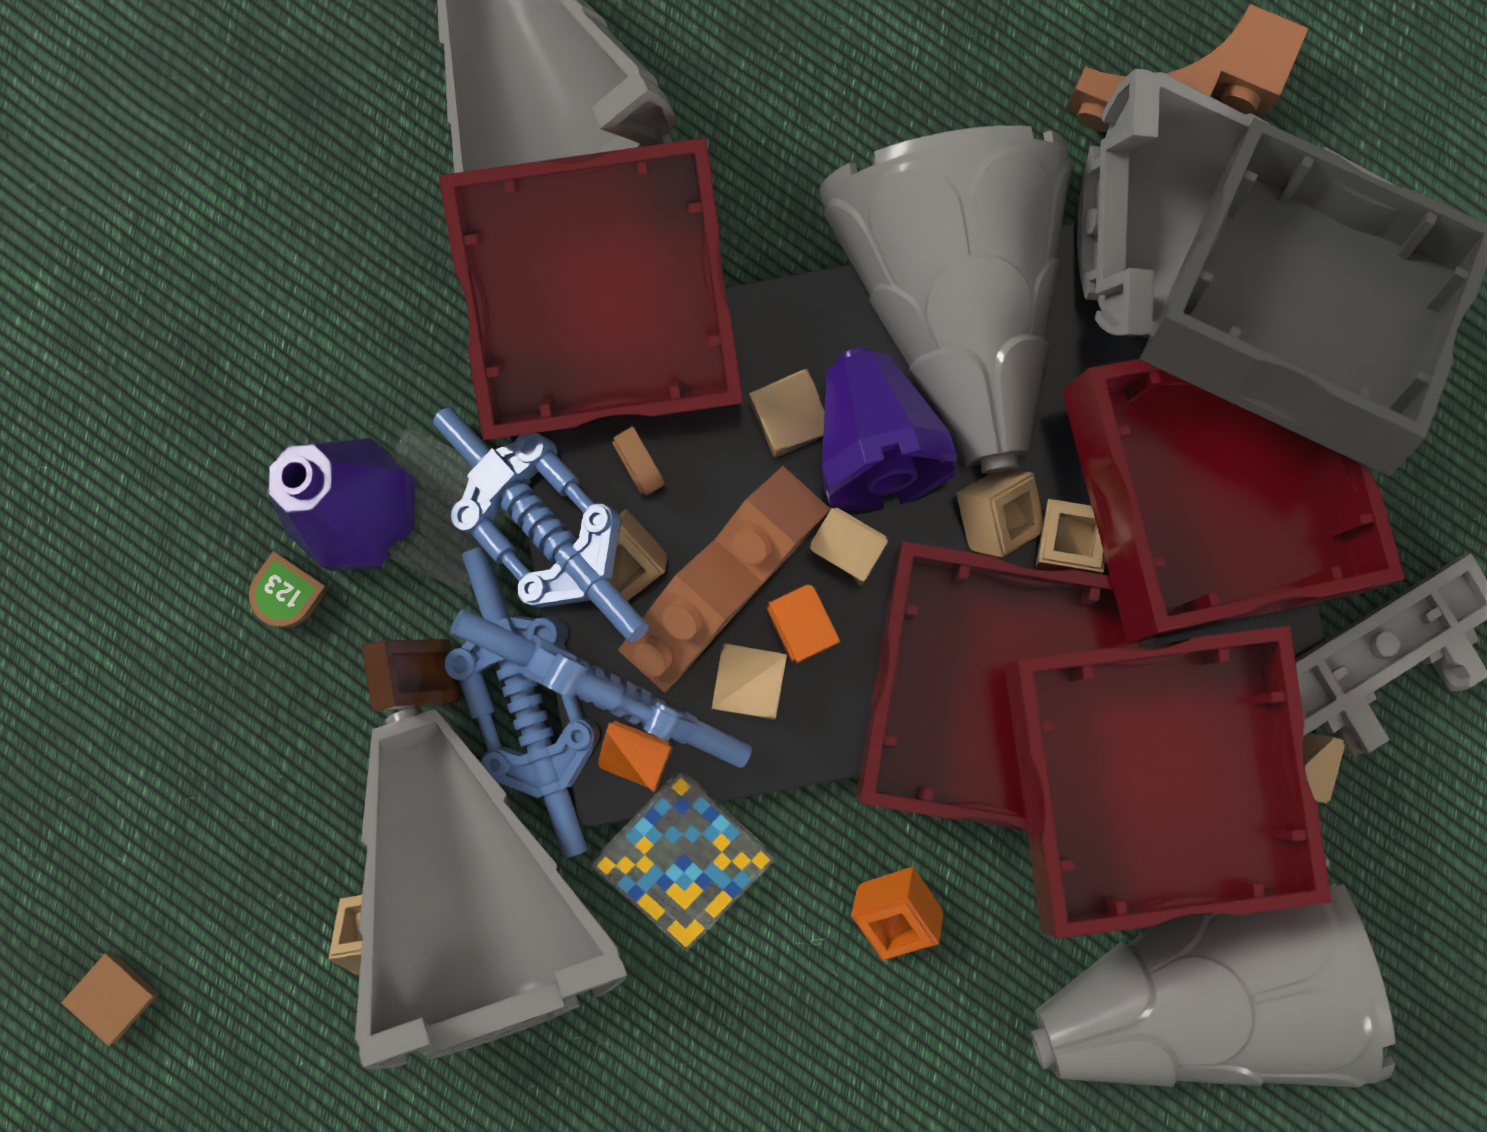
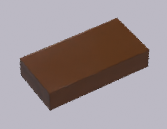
M450 639L383 640L361 645L372 711L433 707L461 701L458 682L449 676L445 669L446 656L452 651Z

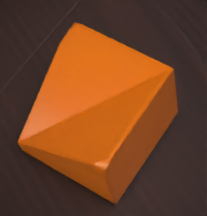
M805 585L768 603L766 613L791 663L794 662L797 665L839 644L840 640L812 585Z
M614 721L609 723L606 730L598 765L602 770L648 787L654 792L658 788L673 747L669 741Z
M913 866L861 883L856 890L851 917L881 960L884 961L939 944L943 910Z

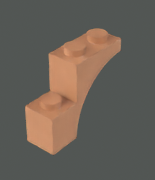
M1250 4L1234 27L1231 35L1214 51L1191 65L1165 74L1208 96L1212 94L1219 97L1222 103L1243 114L1256 113L1264 116L1280 96L1309 28ZM1085 66L1065 110L1076 114L1078 121L1086 127L1099 132H1107L1111 123H1103L1101 115L1112 94L1126 76L1104 73Z
M782 466L743 502L715 540L674 576L643 617L649 625L646 634L634 643H629L625 640L618 651L659 689L666 693L749 599L803 544L831 508Z

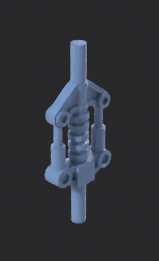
M452 407L440 410L434 417L433 424L473 468L467 475L469 481L462 500L457 502L452 509L451 521L453 525L461 531L472 534L497 564H504L519 581L518 595L524 603L541 608L591 600L629 643H634L641 639L648 631L649 625L609 582L612 578L620 528V518L617 512L604 504H594L578 486L579 479L557 456V448L550 439L539 433L519 435L516 441L496 450H490ZM537 472H540L561 496H568L584 513L579 539L571 531H567V527L560 519H556V515L552 510L546 507L542 499L535 495V492L529 486L532 482L530 478ZM502 508L509 516H512V520L522 528V531L529 539H533V543L540 551H544L545 557L551 563H555L550 570L531 573L514 554L516 548L494 524V519Z
M478 547L461 554L484 619L530 641L535 634L565 648L564 643L568 637V627L561 618L555 616L538 619L522 616L509 617L489 554L483 547ZM466 641L461 648L449 652L445 659V669L449 676L459 680L472 720H478L488 750L482 757L481 764L496 782L536 798L543 796L563 859L588 851L567 788L574 784L599 742L600 729L597 723L592 719L583 717L576 695L572 699L561 694L570 723L567 724L557 742L552 744L550 737L555 735L552 726L546 727L545 720H548L549 717L546 710L541 711L539 704L543 703L541 693L535 694L534 687L538 686L537 682L522 675L517 670L518 664ZM496 664L500 668V670L496 671L498 680H504L505 686L501 688L504 697L509 696L511 703L507 704L509 713H515L516 720L512 721L515 730L520 729L522 736L518 738L520 746H526L527 754L502 747L491 717V713H494L495 710L483 677V672Z
M465 609L459 611L452 624L451 634L518 664L517 670L525 677L566 697L573 699L574 695H577L579 699L587 703L592 702L594 706L602 710L607 709L617 717L625 715V720L637 725L641 722L644 730L663 740L669 741L670 738H673V740L681 744L687 743L738 768L744 767L751 756L752 746L698 720L691 713H683L666 705L665 701L655 697V694L627 680L620 683V677L612 673L605 675L603 669L597 666L590 667L587 661L577 658L569 650L534 634L530 641Z

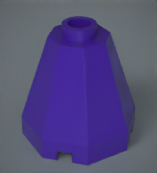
M867 347L854 348L841 354L837 358L836 364L829 368L826 374L822 472L823 485L830 508L835 509L837 507L841 510L864 513L884 509L881 499L883 496L897 493L900 504L918 500L955 476L954 462L957 460V454L950 432L891 356L875 352Z
M371 438L290 446L269 467V496L285 532L324 569L339 571L379 568L391 555L386 551L397 539L403 542L415 528V477L403 465L399 464L381 444Z

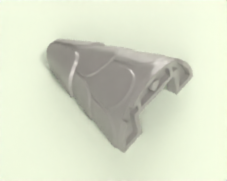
M437 0L439 42L444 44L447 119L451 124L454 173L673 142L669 133L671 127L677 125L676 118L667 97L659 89L657 79L607 29V22L586 1Z
M1135 69L1119 84L1101 115L1103 123H1111L1106 137L1101 140L1100 147L1090 146L1082 179L1077 223L1080 279L1085 299L1097 300L1101 311H1097L1095 321L1102 329L1112 335L1150 337L1228 161L1254 117L1266 122L1251 113L1245 115L1163 72L1153 73L1149 70ZM1326 147L1323 148L1331 153H1334L1342 157L1344 160H1346L1348 163H1350L1360 171L1376 179L1392 184L1391 182L1381 178L1380 176L1370 172L1369 170L1359 166L1358 164L1348 160L1347 158L1335 153L1334 151Z
M1002 125L975 127L904 141L874 151L875 159H873L872 166L859 172L857 171L856 163H847L830 174L820 187L821 202L825 207L824 216L869 292V302L910 367L907 372L909 379L950 432L957 458L962 466L980 465L982 474L999 473L1019 468V458L1026 457L1030 453L1051 345L1045 340L1059 269L1057 253L1071 168L1068 163L1069 155L1064 137L1050 130L1043 133L1044 140L1034 139L1031 126Z
M421 708L405 709L390 715L385 720L386 725L372 729L361 842L367 848L359 923V932L363 936L355 1040L359 1045V1056L363 1068L385 1069L399 1067L408 1063L406 1054L417 1050L427 1060L476 1047L536 1026L580 1007L576 997L578 994L592 990L595 998L608 993L626 979L627 974L623 962L618 956V947L557 872L555 861L507 806V795L439 712L436 709L423 712Z
M1325 854L1326 867H1327V866H1329V858H1328V857L1326 856V854ZM1329 882L1332 903L1242 915L1197 913L1176 917L1156 926H1151L1129 944L1124 942L1117 944L1037 1008L1035 1014L1040 1028L1030 1031L1033 1047L1042 1070L1052 1067L1054 1074L1059 1079L1173 1087L1176 1081L1256 1087H1260L1263 1083L1358 1088L1364 1084L1377 1083L1391 1077L1395 1063L1391 1056L1383 1058V1047L1396 1043L1385 986L1369 938L1345 885L1337 886L1336 883Z

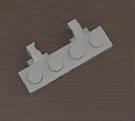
M1472 553L1457 557L1295 659L1305 721L1303 736L1321 725L1327 734L1336 732L1338 737L1344 740L1343 744H1345L1351 755L1368 754L1390 740L1369 706L1371 702L1377 699L1374 691L1420 662L1423 665L1432 664L1450 691L1469 689L1487 678V669L1472 646L1478 641L1474 628L1487 620V578Z

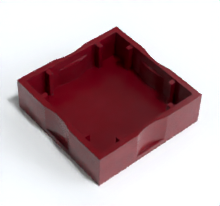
M706 138L438 175L454 271L460 281L468 308V354L483 440L573 428L588 421L611 415L657 416L743 403L731 315L727 304L718 239L719 228Z
M1140 359L1089 368L1062 389L1127 644L1361 594L1405 579L1381 492L1368 466Z
M902 541L895 553L855 802L1027 831L1004 663L1019 659L1107 648L1155 644L1156 638L1127 644L1110 576L1072 569L1064 571L1032 570L1005 562L995 556Z
M1290 626L1195 637L1175 642L1127 648H1107L1019 659L1004 663L1042 932L1060 939L1151 927L1176 917L1197 913L1242 915L1332 903L1318 807L1310 789L1304 766L1303 730L1305 721Z

